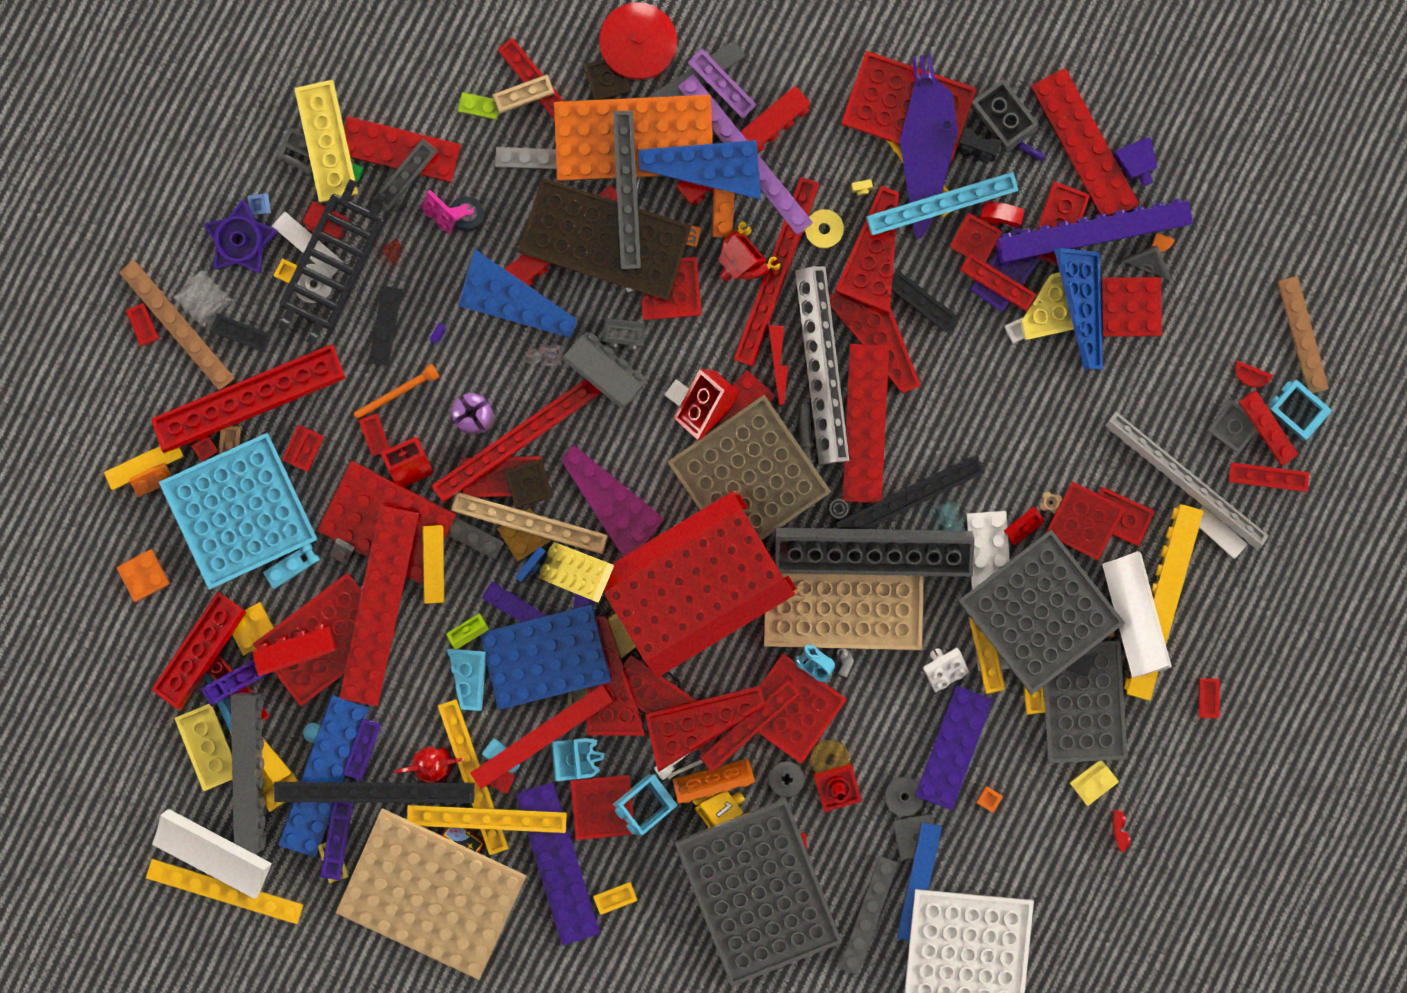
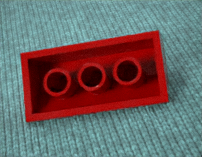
M324 624L314 626V631L308 633L305 630L294 633L295 637L289 639L286 636L275 639L276 643L268 645L267 642L257 645V649L253 651L258 676L334 652L337 646L330 625L326 627Z

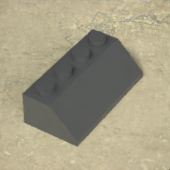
M588 332L583 334L562 357V360L622 409L637 396L648 382L640 372L634 371L629 367L627 361L618 358L611 348L601 344L595 335Z

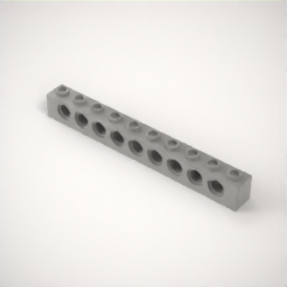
M808 267L796 270L795 273L819 465L836 464L849 461L826 267Z

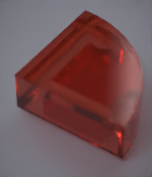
M397 238L382 249L393 265H396L401 256V245Z

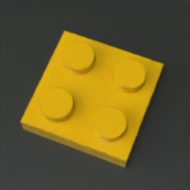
M261 602L245 610L247 613L232 634L243 656L256 650L253 643L274 628Z

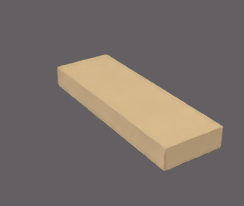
M544 75L495 93L493 98L499 114L553 95L554 91L548 75Z

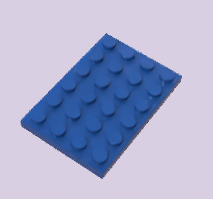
M593 605L486 631L480 635L483 650L486 652V662L498 710L612 682Z

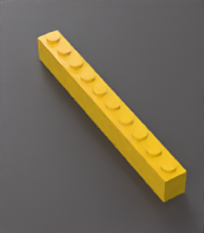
M1182 504L1173 509L1171 519H1174L1172 527H1168L1166 533L1168 542L1166 546L1163 545L1160 555L1163 557L1161 565L1158 564L1155 575L1158 576L1156 584L1153 583L1151 586L1165 644L1168 640L1203 515V510ZM1159 671L1135 678L1130 673V677L1125 679L1123 689L1126 690L1125 694L1150 701Z

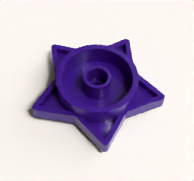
M242 200L228 218L204 223V227L216 245L214 269L240 264L257 273H261L263 248L278 233L277 229L256 222L248 205ZM240 236H243L242 243L238 242Z

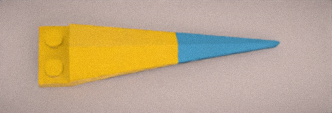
M206 672L204 676L207 683L214 682L215 680ZM228 697L217 703L231 733V699ZM264 740V747L262 749V758L264 759L262 774L265 780L263 797L269 812H273L287 803L274 802V782L299 781Z

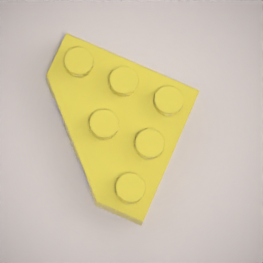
M1060 273L1051 274L1021 320L1025 340L1074 330Z

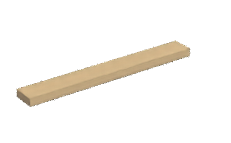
M459 492L455 495L451 511L599 554H603L608 535Z

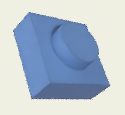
M268 193L247 196L252 215L271 213Z

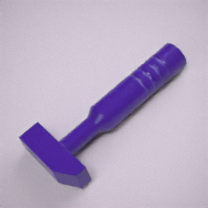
M1023 142L1017 145L1018 149L1041 162L1046 156Z

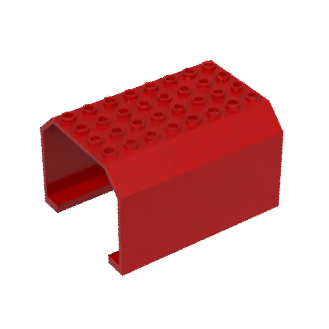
M738 491L730 492L612 564L614 567L603 593L643 660L657 678L799 592L790 576L788 575L784 578L744 513L743 510L748 507Z

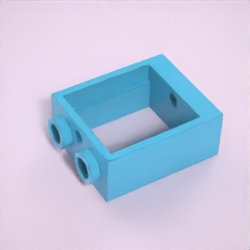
M1294 380L1292 383L1288 381L1281 389L1283 393L1279 397L1275 396L1270 401L1269 405L1271 407L1269 410L1277 420L1299 439L1306 441L1332 410L1298 380ZM1295 388L1320 409L1303 430L1278 409Z
M648 774L613 803L616 807V814L621 819H625L628 823V830L636 835L646 833L678 806L655 774ZM647 785L663 807L639 826L623 805Z

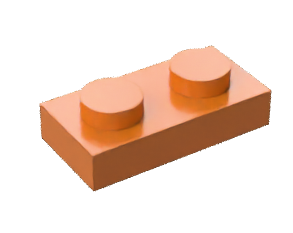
M164 462L129 478V481L137 496L141 497L160 488L159 482L171 477L172 474Z

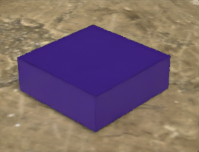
M438 323L429 340L436 345L439 344L447 330L446 327Z

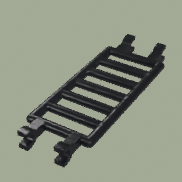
M349 179L342 196L337 194L331 195L279 303L281 307L287 310L278 328L286 331L295 313L315 323L306 341L312 345L316 343L323 327L328 330L333 329L385 222V219L378 215V212L386 196L378 193L370 210L349 201L358 183L352 179ZM336 203L374 221L375 224L371 233L331 214ZM327 221L366 239L367 241L363 249L360 250L323 232ZM319 238L357 256L358 259L354 268L314 249ZM312 256L349 274L350 276L345 286L306 267L310 257ZM304 274L341 292L337 303L298 285L297 283L301 275ZM293 292L333 310L328 321L290 303L289 300Z

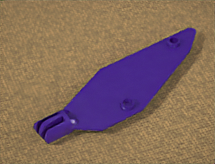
M931 54L927 55L930 74H926L923 55L919 56L922 75H918L916 57H912L915 84L900 138L909 203L942 193L958 133L952 92L934 77ZM934 217L913 223L914 234L917 238L924 236Z

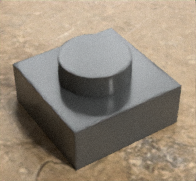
M338 538L329 556L347 565L355 547Z

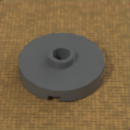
M898 777L892 780L885 792V802L888 808L900 816H910L916 813L924 802L923 799L915 797L919 783L909 777ZM903 793L908 794L907 800L901 799Z

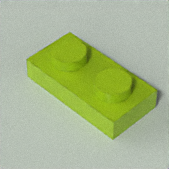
M462 92L458 109L459 113L497 120L499 111L493 98Z
M479 613L449 631L446 635L454 649L457 650L488 631L489 628Z

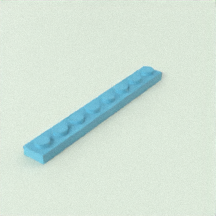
M1010 172L866 216L871 235H875L1019 190L1014 173Z

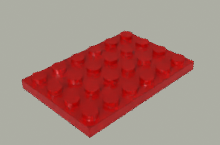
M866 51L841 125L900 145V138L915 84L913 66ZM918 68V75H922L921 69ZM934 74V77L950 90L953 96L958 133L950 160L952 163L977 88Z
M351 461L317 531L334 540L339 538L354 546L355 551L369 557L380 505L419 513L406 577L423 584L422 526L442 525L444 542L457 514Z
M349 572L253 643L255 648L257 645L266 642L268 645L276 643L275 639L286 636L289 639L295 637L294 633L305 630L308 633L314 631V626L324 624L326 627L330 625L337 646L334 652L274 671L300 707L344 675L362 593L361 588Z

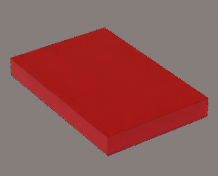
M1101 486L1098 494L1125 507L1112 535L1139 547L1155 511Z

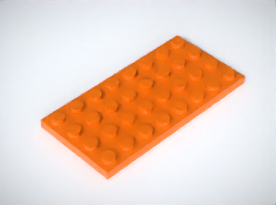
M711 95L554 102L557 181L616 179L613 111H633L636 178L661 177V175L640 170L639 150L713 144Z

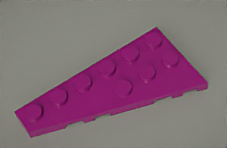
M574 445L562 458L561 461L623 557L644 545L665 520V518Z

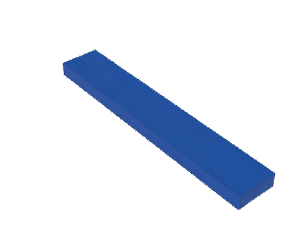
M921 822L897 933L898 939L910 941L915 889H929L942 829L941 825Z

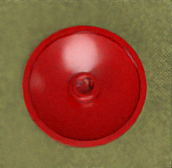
M629 3L618 7L605 19L600 31L599 48L605 63L616 74L631 80H647L658 76L671 64L677 48V34L672 21L662 10L646 3Z

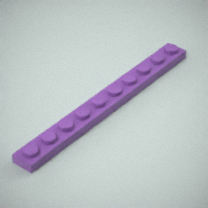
M694 74L678 86L685 96L710 95ZM711 97L712 130L722 143L747 141ZM758 155L760 190L798 236L811 226L813 222Z

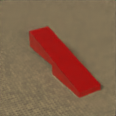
M768 325L778 405L784 407L788 366L780 365L784 326Z

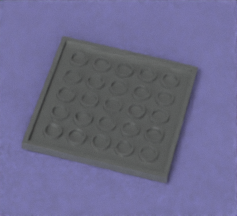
M1052 530L1048 531L958 600V603L1030 695H1033L1125 623Z

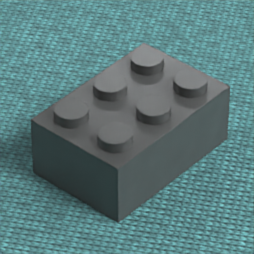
M1004 78L972 101V109L994 138L1002 141L1001 147L1006 153L1038 131L1039 124Z

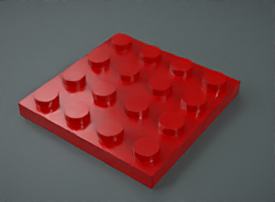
M782 654L760 685L763 698L765 700L788 679L801 695L758 733L802 764L847 699L824 682L817 681L806 671L800 669L792 659Z

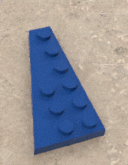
M757 140L639 150L641 171L761 200Z
M1065 248L1054 249L1083 368L1101 370L1103 369L1100 253Z
M474 249L458 306L566 337H572L577 320L575 317Z

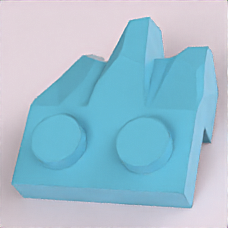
M583 738L552 742L551 750L555 781L591 778L596 775L600 770L594 766V762L603 760L605 753L593 751V747L597 745V740Z

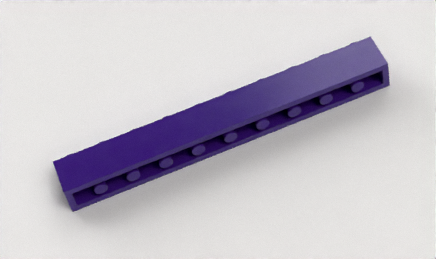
M1182 199L1170 201L1171 204L1163 205V202L1152 204V208L1149 209L1140 206L1133 208V212L1126 213L1125 210L1114 212V216L1107 217V214L1095 216L1094 220L1088 221V217L1077 219V223L1069 224V221L1057 223L1058 227L1050 228V225L1038 227L1039 231L1031 232V229L1019 231V235L1012 236V232L1005 233L996 240L1000 264L1055 253L1054 249L1057 248L1076 249L1189 226L1193 224L1189 201L1182 202Z

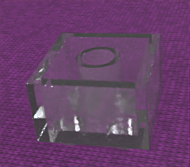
M202 270L173 297L203 327H206L216 317V314H219L232 301Z

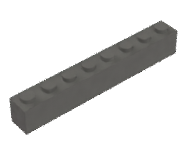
M238 692L231 695L234 844L257 854L264 850L266 845V837L264 836L266 819L263 816V808L265 807L263 788L265 780L262 774V769L264 768V759L262 758V749L264 747L262 729L264 723L261 718L263 700L261 699V693Z

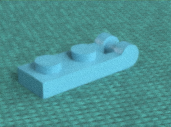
M310 543L263 572L273 589L320 560L318 555L313 553V547ZM305 554L308 560L303 562L300 556Z

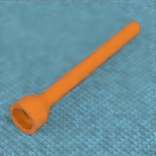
M433 364L428 365L421 375L355 411L354 417L357 419L363 417L426 380H436L440 377Z

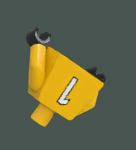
M738 791L732 796L728 792H718L710 797L693 799V801L689 802L691 808L686 810V812L695 809L710 828L740 816L743 811L738 805L745 799Z

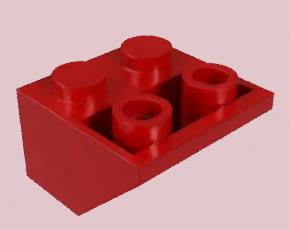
M417 436L381 452L394 482L403 487H407L435 474Z

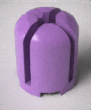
M476 393L464 394V399L460 400L458 398L453 404V421L463 432L469 435L484 433L490 428L493 421L491 405L481 395ZM472 410L476 412V417L478 418L476 421L468 417L470 415L469 412Z

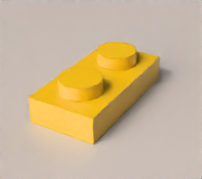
M631 882L593 896L600 915L637 901Z

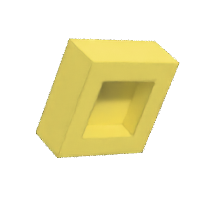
M871 179L855 182L851 185L852 194L857 193L858 196L869 194V191L873 188Z

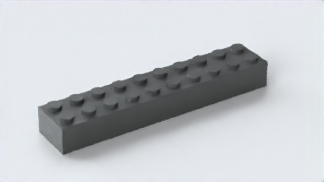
M775 528L774 563L780 573L973 577L975 539L973 531Z

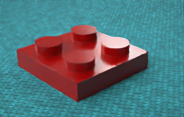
M968 213L949 248L965 257H968L971 253L986 263L1002 231Z

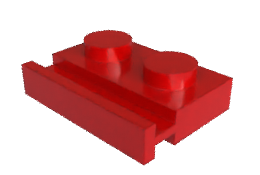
M297 425L282 461L309 472L325 436Z

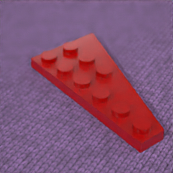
M880 186L868 216L898 207L899 192ZM867 220L865 221L835 289L836 293L890 314L896 228L871 235Z
M839 293L829 295L830 307L862 345L889 346L888 377L903 394L921 387L891 307L890 314Z
M596 616L612 682L586 688V693L589 694L603 685L614 702L587 719V735L645 736L646 732L608 617Z
M761 686L645 714L658 772L766 707Z

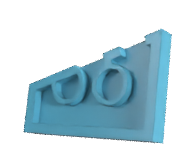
M447 649L456 682L455 687L460 708L482 711L486 652Z

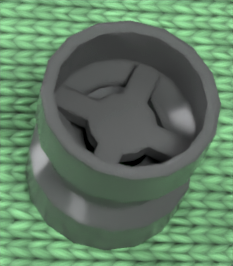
M836 499L831 502L828 510L834 519H842L847 515L849 507L843 499Z

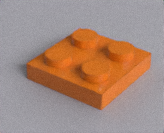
M153 549L116 567L134 602H138L170 585Z

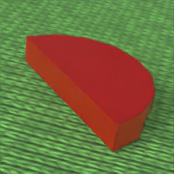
M1236 361V376L1247 387H1262L1269 383L1274 376Z

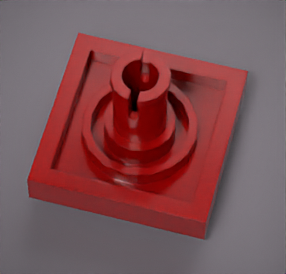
M852 764L813 774L824 812L862 802Z

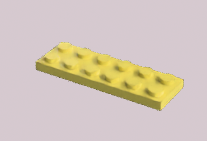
M333 80L294 88L320 203L328 202L332 194L342 196L349 179L355 181ZM357 185L351 196L358 195Z
M553 542L548 550L546 561L540 568L538 578L599 603L614 565Z

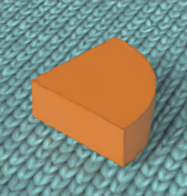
M1156 233L1152 247L1158 245L1160 253L1164 252L1172 246L1175 239Z

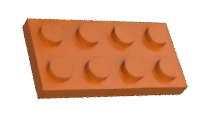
M748 758L721 765L713 772L707 769L672 779L678 804L682 802L689 803L693 799L710 797L718 792H728L733 788L746 787L751 783H755Z

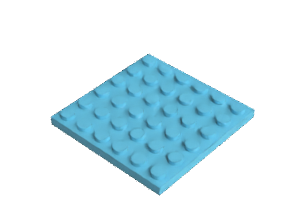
M268 433L159 482L209 590L318 540Z

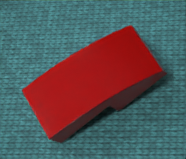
M984 202L979 219L996 226L1002 222L1018 229L1022 223L1024 209L1004 203Z
M1113 809L1112 825L1114 839L1118 850L1125 852L1126 848H1129L1131 841L1128 832L1121 831V827L1125 826L1126 816L1123 815L1124 811Z

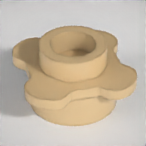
M1045 492L1043 494V503L1040 504L1041 510H1050L1052 513H1056L1062 497L1059 494L1053 495L1050 492Z

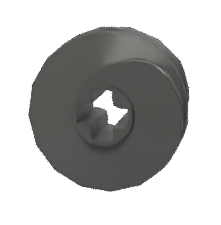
M780 762L772 768L769 774L770 786L779 796H795L804 786L805 777L803 771L793 762ZM785 774H789V777L792 778V782H788V785H785L784 781L781 780V777H785Z

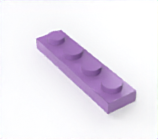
M703 49L688 62L742 119L756 106L751 98Z

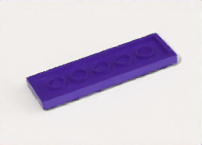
M955 686L915 797L951 811L953 810L993 699L960 686Z

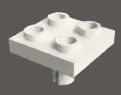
M958 648L943 655L941 649H935L938 656H936L934 651L930 653L933 662L923 668L935 692L946 688L952 682L962 679L969 673Z

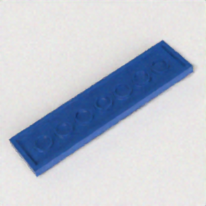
M331 695L300 782H343L345 777L343 772L361 721L363 718L366 719L369 707ZM292 802L278 845L316 857L319 850L318 846L322 842L332 813L333 802Z

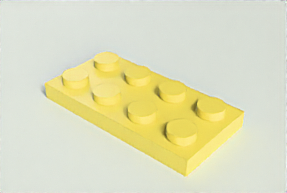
M207 704L174 718L203 791L233 780L232 751L214 706L211 707L210 704Z

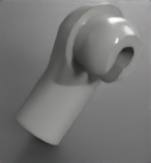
M839 648L837 656L842 666L838 674L847 677L854 659L847 648Z

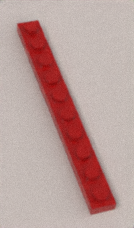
M800 177L793 198L804 212L809 215L820 184ZM785 220L771 256L777 258L771 265L776 266L780 263L781 266L778 270L769 269V272L765 273L734 357L735 361L752 367L755 364L802 235L800 233L797 236Z
M587 379L583 380L432 485L433 490L444 503L599 396L602 392Z

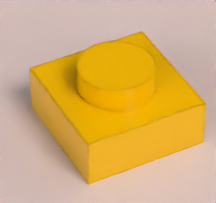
M282 258L273 276L289 284L297 265Z

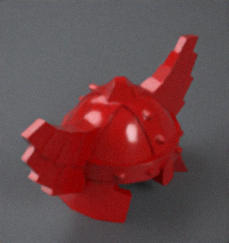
M431 746L425 747V749L415 752L412 766L397 769L394 773L414 771L415 776L421 782H444L450 776L453 763L463 761L464 758L452 759L445 747L440 749L434 746L433 748Z

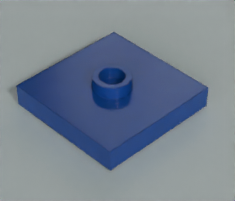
M538 547L515 576L516 579L524 583L531 573L535 574L541 566L539 564L548 552Z

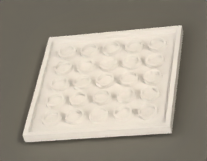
M915 889L905 993H1025L1034 901Z

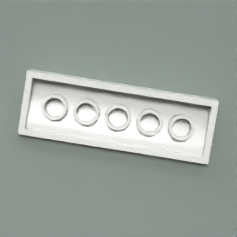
M1137 551L1103 563L1102 566L1113 607L1125 622L1119 629L1132 677L1135 678L1171 668V662L1141 553Z
M170 809L160 815L152 845L254 899L258 897L272 863Z

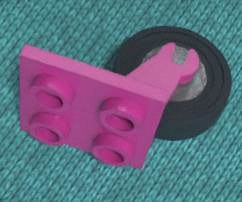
M429 190L421 207L423 212L428 217H432L437 222L438 227L448 234L454 228L464 232L473 231L481 225L484 219L483 206L478 200L469 196L457 198L449 208Z

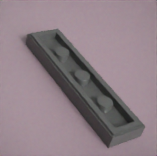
M422 139L378 192L386 196L382 206L387 211L394 206L438 152L425 139Z

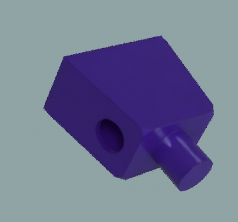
M1150 137L1114 152L1115 159L1129 180L1139 177L1143 187L1154 183L1150 172L1157 168V162Z

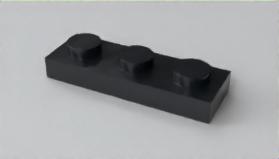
M218 313L210 329V332L264 353H266L272 338L270 333Z

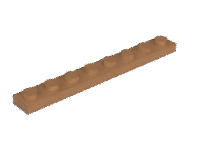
M135 260L119 272L218 390L224 389L235 380V377Z

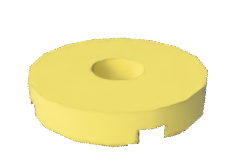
M822 209L809 216L813 224L805 229V234L812 245L828 249L834 247L841 240L844 225L837 213ZM827 224L830 227L829 233L821 234L819 226Z

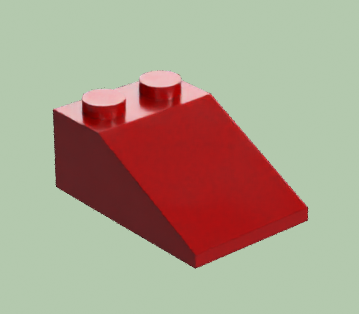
M700 369L678 408L674 419L697 440H701L729 411L739 391L715 370Z

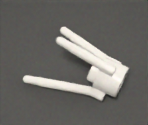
M682 757L659 772L657 766L654 769L662 780L667 777L670 780L675 775L696 767L703 762L699 760L673 771L675 770L673 766L684 758Z

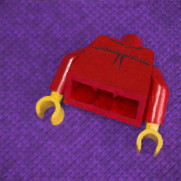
M740 222L738 225L739 230H734L723 240L719 262L724 266L720 277L725 281H729L732 277L743 280L757 278L769 272V269L778 270L781 266L780 263L776 266L771 265L773 261L777 260L776 257H771L768 263L765 264L767 260L746 237L751 233V227L749 226L746 230H742L746 226L745 222Z

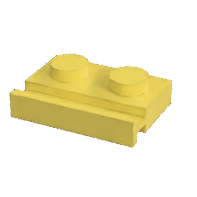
M1097 761L1072 780L1070 785L1084 803L1089 806L1119 781L1103 761Z

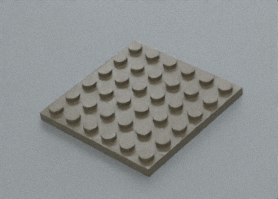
M765 395L668 461V464L700 510L730 492L738 491L748 507L743 511L761 540L772 534L775 528L782 527L831 493L823 478Z

